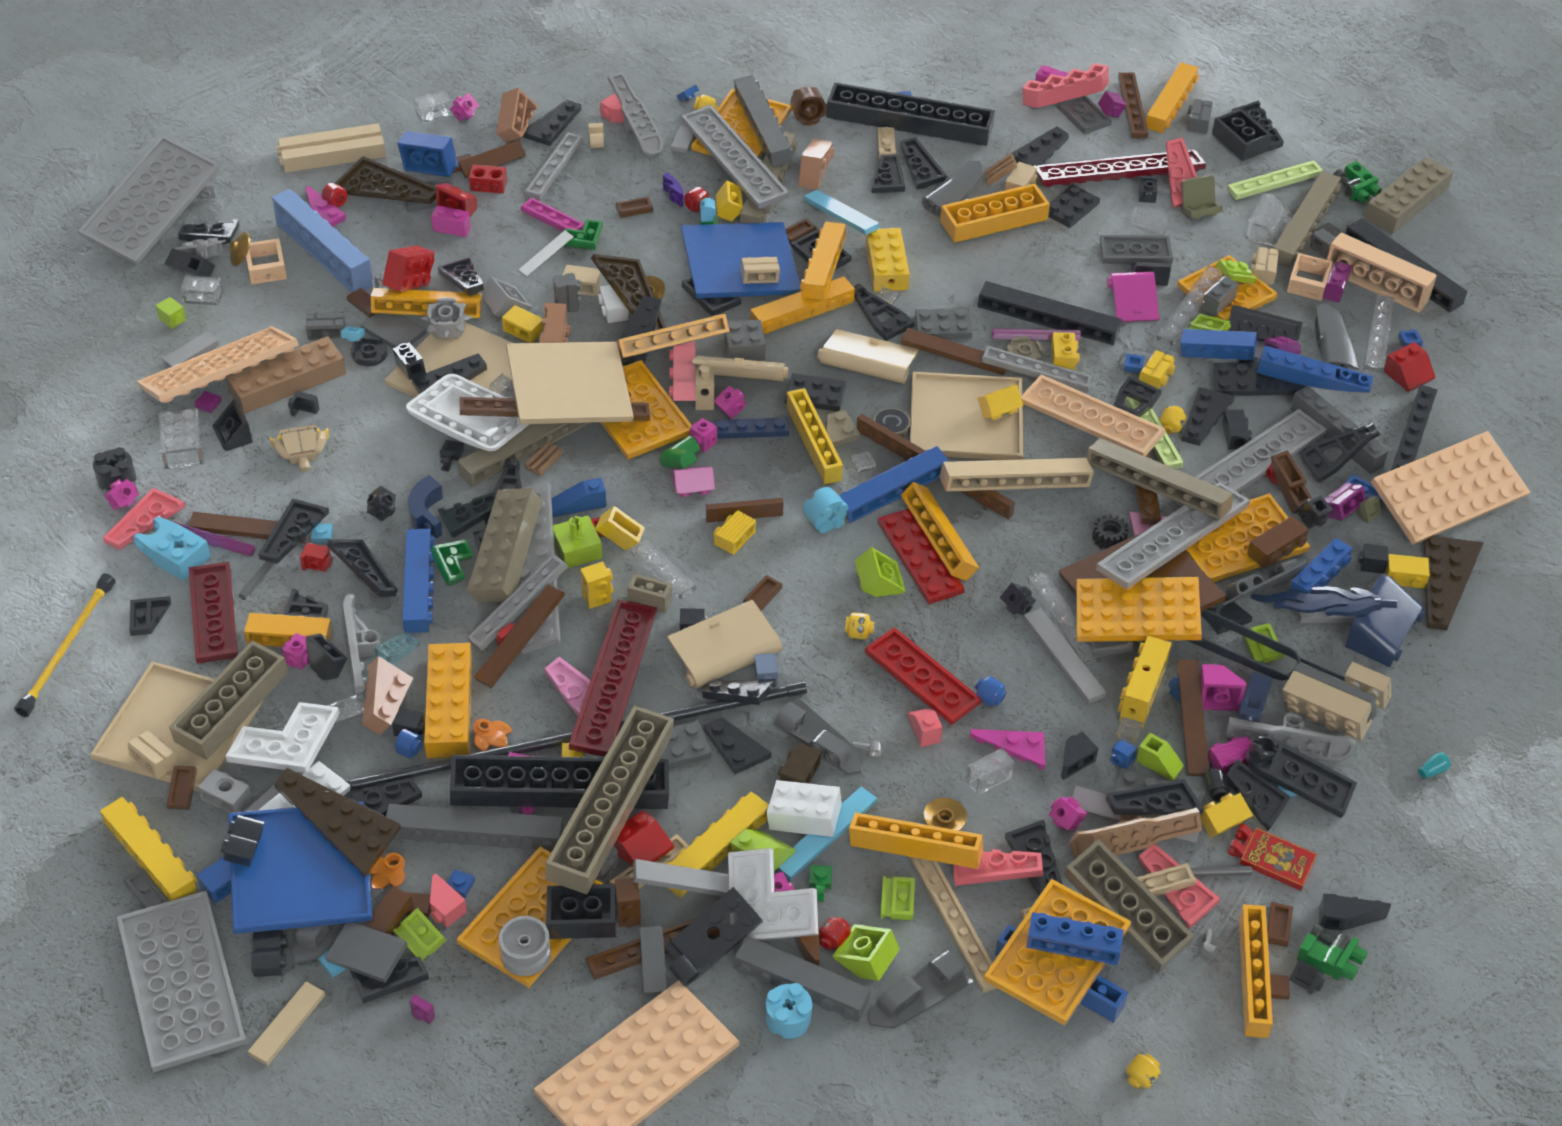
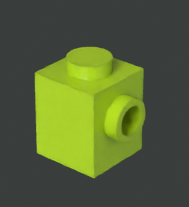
M168 297L155 305L158 319L171 329L186 321L184 307L173 298Z

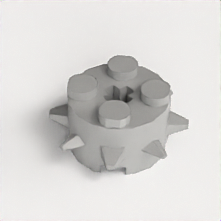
M445 297L437 299V302L434 304H429L428 316L421 317V320L429 321L427 332L432 333L436 339H457L465 331V320L471 319L472 316L464 315L466 304H459L455 302L454 298Z

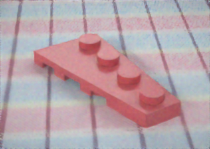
M1183 137L1167 141L1165 144L1172 208L1183 206L1182 181L1197 177Z
M152 488L103 537L104 543L121 550L133 542L135 534H145L153 529L154 524L152 520L154 518L162 517L168 519L185 508L184 501Z
M1156 844L1147 848L1139 855L1138 859L1148 874L1180 865ZM1196 878V885L1163 894L1188 929L1192 928L1220 901L1217 895Z
M992 849V852L983 851L978 869L953 865L955 886L1043 876L1041 853L1012 851V853H1003L1001 850Z

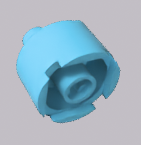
M824 487L818 489L813 493L815 496L811 500L808 498L805 501L803 514L821 534L834 528L838 529L844 525V518L849 507L831 488Z
M799 983L784 984L770 990L766 999L765 1021L768 1029L773 1034L781 1035L785 1039H794L802 1036L807 1031L812 1018V1000L808 992Z

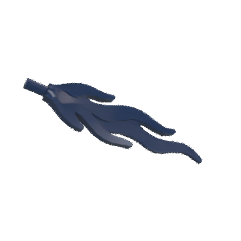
M1326 586L1312 587V594L1285 591L1268 596L1250 595L1252 599L1259 602H1276L1273 604L1274 609L1284 608L1302 613L1326 611L1327 616H1358L1381 610L1382 608H1399V600H1385L1383 597L1361 588H1351V592L1342 588Z

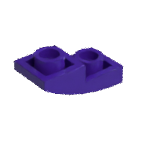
M665 173L663 175V189L669 192L670 200L673 203L683 207L684 192L681 185L671 174Z

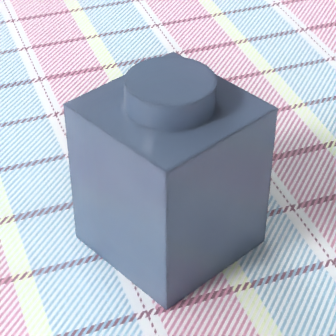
M775 653L755 655L754 669L756 680L776 679L777 685L778 670Z

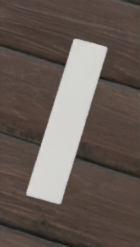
M563 231L519 270L528 276L572 239L573 236L567 231Z

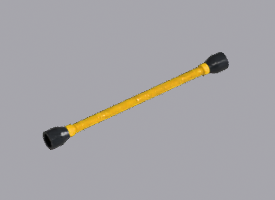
M106 573L100 576L93 596L37 682L27 695L19 699L15 705L14 711L22 717L30 716L35 707V701L39 692L64 656L66 650L99 600L111 591L115 585L116 580L113 576Z

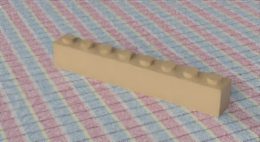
M1087 458L943 462L939 478L946 491L1090 487L1094 471Z

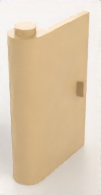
M836 329L824 347L819 349L817 359H820L821 364L905 384L909 366L918 354L919 349Z
M699 355L692 360V363L696 364V368L703 364L713 367L714 375L772 381H784V378H788V367H785V363Z
M753 600L667 636L668 641L687 668V675L685 676L687 684L694 689L753 664L754 657L757 654H776L782 651V643L778 635Z

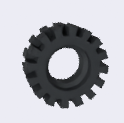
M1109 514L1108 518L1106 515H1103L1102 518L1099 517L1095 521L1092 539L1095 540L1094 543L1096 545L1099 544V548L1102 549L1104 546L1107 549L1127 540L1129 527L1127 522L1124 523L1125 520L1123 518L1119 520V516L1112 518L1113 515ZM1104 531H1113L1116 534L1111 535L1105 533Z

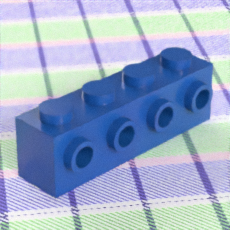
M1183 329L1180 341L1181 357L1254 360L1257 348V332Z
M1335 538L1292 580L1289 591L1312 594V587H1326L1329 581L1336 577L1340 570L1350 563L1352 547Z
M1032 912L1026 948L1118 965L1124 930L1113 926L1096 925L1091 922L1071 920L1067 917L1060 918L1049 916L1045 913Z

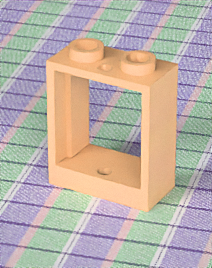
M279 238L250 243L246 258L251 284L287 279ZM278 254L279 262L252 266L251 258Z
M1298 253L1287 292L1321 301L1333 261ZM1301 270L1324 276L1322 282L1299 277L1297 274Z

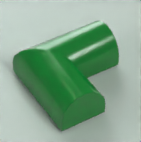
M586 219L583 230L565 228V231L571 234L573 238L563 246L595 250L603 228V221Z
M687 436L660 455L661 466L685 469L697 460L694 453L699 451V444L695 438Z
M466 539L436 545L431 548L430 552L447 586L455 585L466 577L459 562L470 560L473 557Z

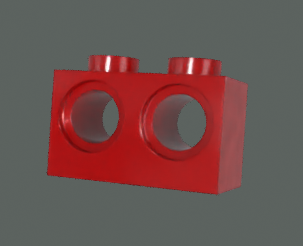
M472 165L469 176L470 191L504 193L507 184L506 167Z

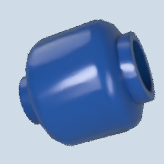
M988 676L985 679L981 678L975 686V689H977L976 695L982 698L981 702L989 707L999 706L1007 694L1005 685L992 676Z

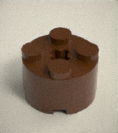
M810 86L793 91L790 106L796 119L804 125H814L820 122V119L827 112V105L820 91L816 87Z

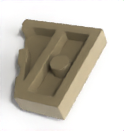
M845 410L828 414L827 434L834 447L860 439V432Z

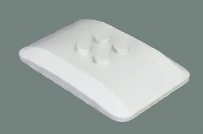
M456 374L445 375L406 405L407 412L420 421L459 441L486 451H496L529 425L520 424L518 417L460 415V397H506Z

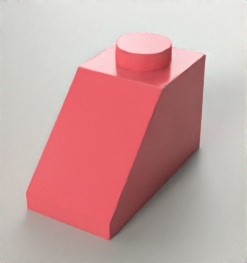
M615 93L600 101L601 116L610 122H624L621 104Z
M925 708L907 713V717L921 747L941 743L942 725L934 710Z
M435 873L432 876L430 915L436 923H441L448 928L467 913L466 901Z

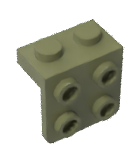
M1207 175L1182 181L1183 214L1191 217V219H1200L1204 215L1216 216L1217 213L1223 212V205L1215 202L1214 176Z

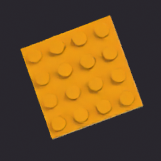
M1228 255V256H1226V257L1220 259V260H1226V261H1227V260H1231V261H1233V262H1238L1237 260H1235V259H1234L1232 256H1230V255ZM1216 261L1179 280L1177 287L1202 306L1204 294L1225 275L1216 266L1218 262ZM1258 277L1254 284L1237 282L1239 285L1236 291V298L1217 316L1213 317L1228 321L1232 305L1256 310L1277 299L1278 293Z

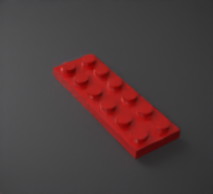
M909 508L878 518V525L928 605L964 593L965 588L959 578L951 575Z
M895 627L865 648V653L951 725L981 704L982 698L978 697L976 693Z

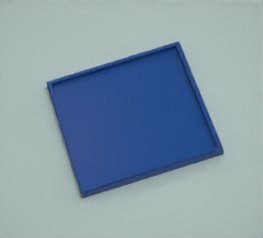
M784 222L681 225V234L696 298L792 295L802 291L800 290V281ZM748 257H777L780 268L779 282L743 284L740 273L741 259Z
M296 807L228 813V825H230L231 821H236L238 815L264 822L263 832L251 866L247 867L230 862L233 934L373 921L369 874L364 878L360 871L354 865H351L346 860V857L339 850H336L314 828V825L301 815V812Z

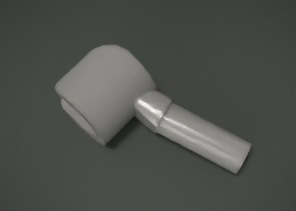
M872 741L870 744L853 742L854 747L870 750L869 754L871 757L877 758L881 756V745L878 741Z
M1207 929L1206 940L1201 954L1212 959L1217 946L1211 944L1212 930Z

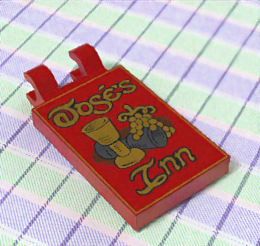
M1240 823L1235 836L1236 839L1232 840L1228 854L1240 858L1241 865L1251 866L1254 871L1302 891L1318 854L1259 828H1256L1253 832L1247 825ZM1238 840L1245 841L1244 846H1243V844H1242L1240 841H1238Z

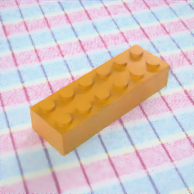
M1034 183L941 206L940 222L952 241L956 243L1048 220L1050 203Z
M470 643L429 644L424 741L427 759L452 758V755L470 754L472 682Z

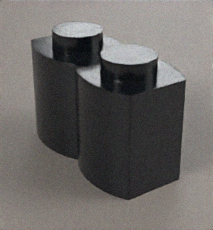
M241 815L237 816L236 821H231L228 829V834L231 835L229 840L224 839L221 852L224 853L223 860L250 867L263 832L264 822Z
M282 929L253 932L251 969L254 977L282 975V969L287 966L286 954H283V950L288 947L287 934H283Z

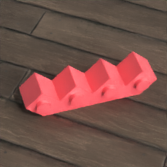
M1093 63L1088 71L1071 69L1066 77L1050 74L1044 83L1029 80L1023 87V105L1040 108L1101 92L1109 83V66Z
M695 341L675 345L673 350H670V361H673V368H670V379H673V386H669V396L673 397V401H696L695 364L692 363V360L695 358Z

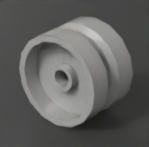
M519 916L511 919L502 927L499 933L500 956L504 967L510 973L518 976H531L539 973L547 966L551 958L549 932L543 922L531 916Z

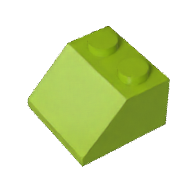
M873 547L854 560L856 572L860 579V587L865 593H869L874 597L906 592L898 563Z
M744 829L730 842L732 852L766 848L773 849L774 871L795 853L794 848L762 830Z
M854 924L850 930V936L838 947L833 958L861 979L880 981L900 950V947L891 929Z

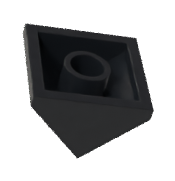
M1135 262L1132 264L1131 269L1132 272H1154L1155 284L1168 286L1172 264Z
M233 399L212 425L225 451L253 443L249 424L237 400Z

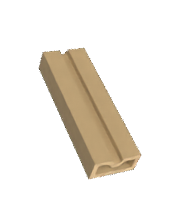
M379 123L279 138V146H276L280 166H284L285 173L357 162L362 156L369 159L386 157Z

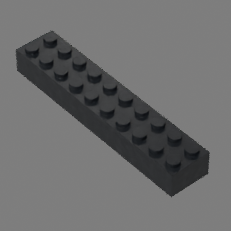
M834 82L828 97L826 118L877 127H894V130L985 146L988 145L995 116V110L836 82Z
M452 755L450 806L577 808L604 758ZM660 759L633 809H668L669 759Z

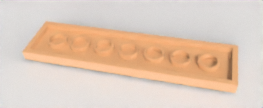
M1040 375L1021 396L1022 402L1026 406L1143 456H1146L1165 434V428L1044 375Z

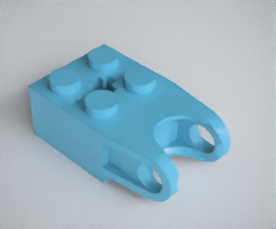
M156 517L152 520L153 526L157 530L156 533L151 535L137 533L133 536V541L137 548L148 556L155 565L182 581L189 576V567L201 566L211 557L208 543L205 539L179 524L162 517Z

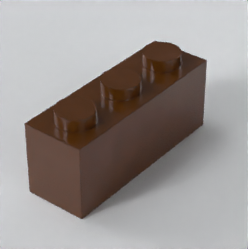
M1290 516L1251 540L1247 555L1264 569L1270 564H1275L1281 557L1288 556L1294 549L1304 546L1307 542L1309 529L1296 518Z

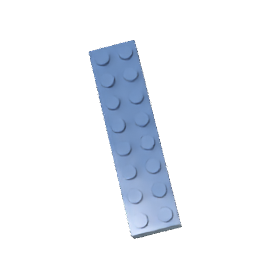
M291 189L272 197L277 225L350 292H354L359 288L365 291L373 287L370 259L364 256L356 246L354 247L346 237L344 238L337 229H334L327 220H324L317 211H314L307 202H304Z

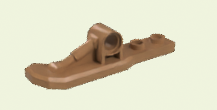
M1197 808L1152 819L1141 818L1140 815H1121V821L1116 825L1090 831H1077L1070 839L1072 853L1077 857L1098 839L1115 856L1149 848L1162 840L1202 831L1200 812Z

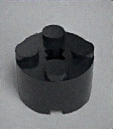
M118 447L99 452L94 456L93 470L100 489L110 490V485L118 479L121 482L126 479L131 482L136 481L132 457L124 448Z

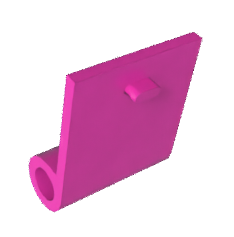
M1154 272L1111 273L1110 277H1107V288H1110L1114 293L1117 318H1121L1122 322L1159 320Z

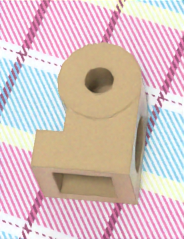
M588 123L590 148H604L603 123Z

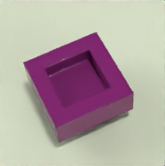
M204 391L194 403L195 408L212 413L222 400L221 396Z
M415 994L409 1000L411 1014L417 1020H423L430 1024L435 1018L434 1007Z

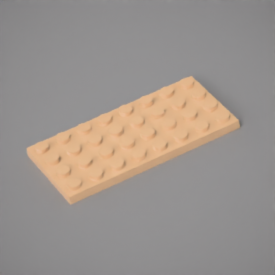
M271 326L138 380L137 384L140 389L159 402L167 403L172 401L175 396L191 393L192 389L197 387L204 388L209 385V382L214 380L221 381L226 378V375L240 373L243 371V368L257 366L260 364V361L274 359L277 357V354L291 352L299 344L296 338Z
M1489 431L1379 475L1370 481L1412 545L1524 498L1531 493Z
M678 980L535 1087L534 1093L564 1126H636L739 1046V1040Z

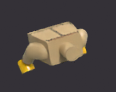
M316 424L279 430L280 434L277 435L276 439L269 437L271 446L283 459H289L290 464H298L299 471L306 472L311 469L310 461H316L317 455L322 453L329 438V429L326 428L325 431H320V428H316Z

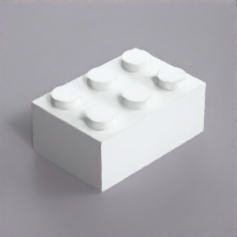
M776 780L767 810L769 830L833 837L842 805L840 787Z

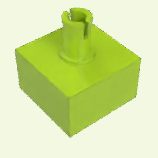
M574 516V520L571 517L567 522L553 525L555 549L560 559L566 563L568 568L602 559V542L589 516L581 518Z

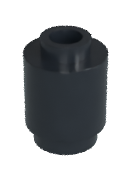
M1211 769L1204 775L1208 794L1216 802H1220V799L1230 792L1227 780L1224 778L1225 773L1219 769Z

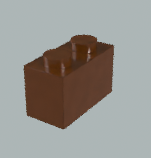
M634 877L615 879L619 927L641 925L638 883L634 882Z

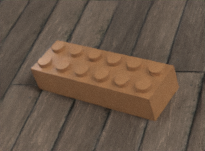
M327 336L298 347L291 352L280 354L274 359L262 361L257 366L246 367L240 373L226 375L229 393L233 399L237 400L243 414L294 395L296 391L302 392L346 374L343 356Z

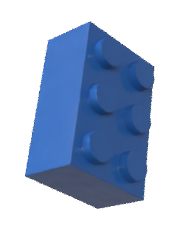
M406 131L397 142L405 171L450 177L458 166L452 137Z

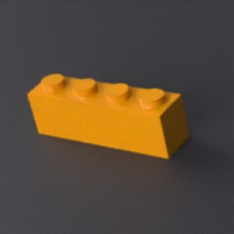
M249 613L244 630L247 645L254 641L262 646L283 647L295 633L305 637L321 633L329 641H331L333 633L331 619L263 613Z

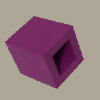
M1105 91L1098 102L1099 107L1107 116L1119 118L1127 105L1118 93Z

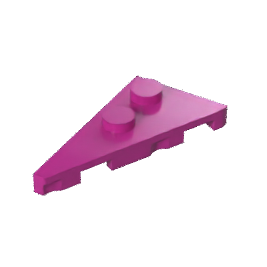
M307 186L305 188L310 207L317 211L324 220H327L332 227L346 220L344 212L334 205H329L311 187Z
M970 729V738L975 739V741L982 744L987 742L996 746L995 750L1009 756H1014L1022 762L1028 760L1038 765V769H1045L1044 732Z

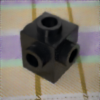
M382 486L378 487L368 495L367 513L380 521H383L388 516H392L396 509V494Z
M1320 495L1302 504L1303 508L1298 515L1308 528L1311 529L1315 526L1321 527L1328 521L1327 517L1333 509Z
M1012 582L1000 596V599L1007 605L1006 609L1014 615L1016 613L1025 615L1030 612L1036 601L1031 595L1032 591Z

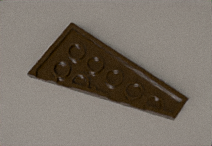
M364 156L335 183L343 187L347 195L431 204L436 199L435 186Z
M593 254L590 258L631 315H633L643 296L654 298L639 259ZM660 311L654 331L666 328Z
M1437 536L1423 541L1424 558H1428L1430 574L1425 588L1427 628L1447 631L1484 542Z
M286 768L275 783V789L291 805H294L301 812V815L306 820H309L314 825V828L336 850H339L351 865H354L360 871L364 878H366L401 829L400 823L289 768Z

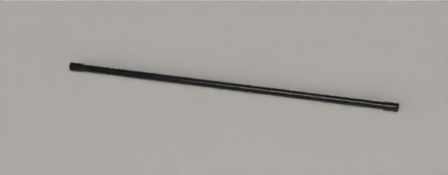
M803 681L775 688L762 702L806 694V683ZM719 700L659 714L673 718L676 721L750 704ZM622 721L619 731L621 730L625 721ZM573 732L468 755L508 756L509 752L523 754L562 745V743H569ZM452 758L344 781L350 784V791L449 770L451 769Z

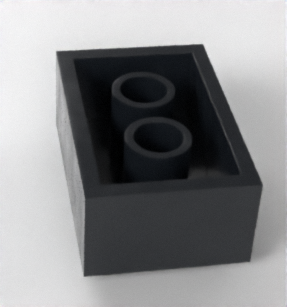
M1243 109L1234 110L1216 117L1214 120L1212 135L1242 161L1269 151L1272 135Z
M594 884L591 886L588 894L562 885L547 886L546 927L550 939L616 937L615 884Z

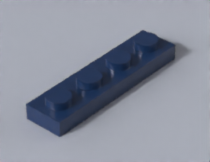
M788 418L713 420V424L717 427V439L789 436Z

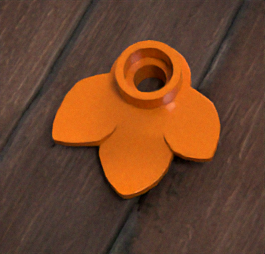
M478 719L473 724L474 743L480 751H486L489 746L496 748L505 747L508 743L506 735L512 732V728L502 721L491 722L487 719Z
M390 853L385 858H379L369 872L373 874L371 882L373 889H384L389 884L399 887L404 882L405 872L403 869L405 867V860L400 854Z

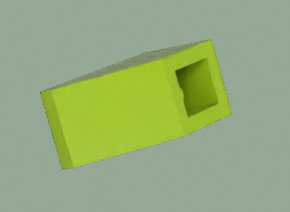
M1149 733L1139 746L1136 762L1170 781H1174L1184 767L1170 744L1152 733Z

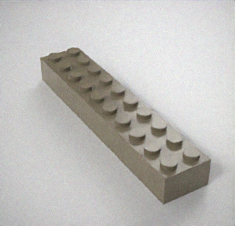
M635 705L633 706L546 862L545 880L588 894L673 735V718Z

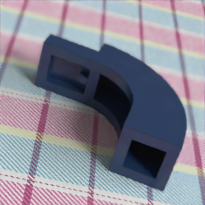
M428 475L412 488L408 497V507L413 527L415 529H430L431 534L437 539L443 535L441 521L430 513L428 509L443 499L442 486L433 477Z
M1252 673L1238 719L1260 722L1273 678Z

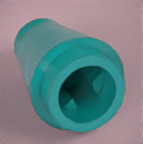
M1435 753L1418 768V773L1423 779H1427L1448 771L1451 761L1445 753Z

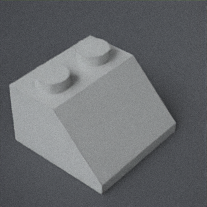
M490 277L484 285V290L479 292L482 293L483 302L492 309L491 312L497 317L504 316L514 305L526 311L532 308L515 286L494 277Z

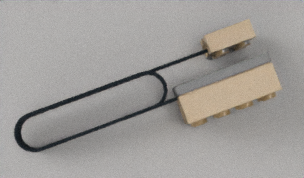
M1207 609L1200 612L1201 617L1297 661L1296 667L1289 673H1282L1204 638H1201V640H1186L1276 680H1288L1283 688L1284 705L1287 711L1300 714L1310 722L1323 724L1331 731H1339L1344 735H1349L1354 740L1362 741L1376 716V708L1385 709L1392 696L1390 677L1354 662L1351 663L1344 677L1299 657L1295 650ZM1300 662H1302V663H1304V664H1307V665H1309V666H1311V667H1313V668H1316V669H1318V670H1320V671H1322V672H1325V673H1327V674H1329V675H1331V676H1334V677H1336V678H1338V679H1340V680H1343V681H1345L1346 683L1341 682V681H1339V680H1337V679H1334V678H1332V677H1330V676H1327V675H1325V674H1323V673H1320V672H1318V671H1316V670H1313V669H1311V668H1309V667H1306V666L1300 664Z

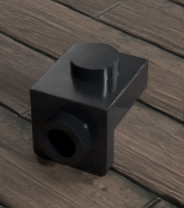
M296 391L288 402L290 414L294 417L299 410L317 414L320 410L318 397L312 394Z
M1299 959L1289 980L1308 990L1307 993L1312 995L1315 991L1320 992L1325 983V979L1322 977L1325 972Z

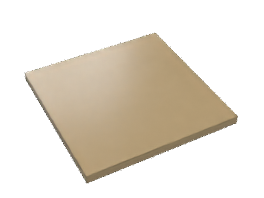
M466 322L465 331L462 332L461 337L457 339H436L431 333L415 349L423 358L426 373L479 353L487 364V370L470 381L501 396H504L513 387L506 351V344L512 342ZM399 367L384 379L385 384L413 397L419 395L412 384V379L409 380Z
M617 342L506 344L520 424L633 421L634 415Z
M912 372L910 442L924 450L938 446L946 457L1023 460V406L1017 408L1018 412L1009 415L1007 412L1003 413L1002 418L996 420L991 418L984 419L977 397L1011 385H1017L1022 396V378Z
M152 661L90 753V758L155 778L129 757L128 742L149 731L154 736L158 735L167 747L172 746L177 752V766H195L197 768L194 790L199 792L198 786L213 769L218 771L222 769L227 761L226 754L243 726L248 727L262 702L206 760L175 743L169 726L215 679ZM173 770L166 772L158 780L171 783Z

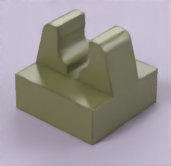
M1371 496L1359 504L1360 507L1356 509L1357 514L1361 515L1365 522H1370L1382 514L1377 496Z

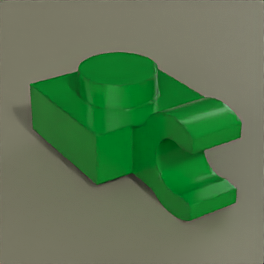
M810 865L809 888H816L817 901L824 902L825 889H831L832 866Z

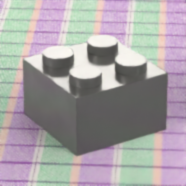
M761 320L728 322L730 331L725 333L728 358H744V360L754 361L765 360V339Z

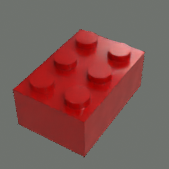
M418 245L389 250L382 285L399 292L428 286L431 280V269L435 263V252Z

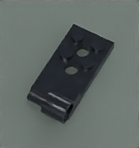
M732 887L665 946L675 959L669 970L683 986H687L693 981L695 982L763 923V920L740 893ZM730 913L737 915V921L732 925L725 922V917ZM712 928L720 930V936L715 940L708 938V932Z

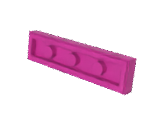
M530 198L521 206L522 212L562 232L565 231V228L583 230L584 223L534 198Z

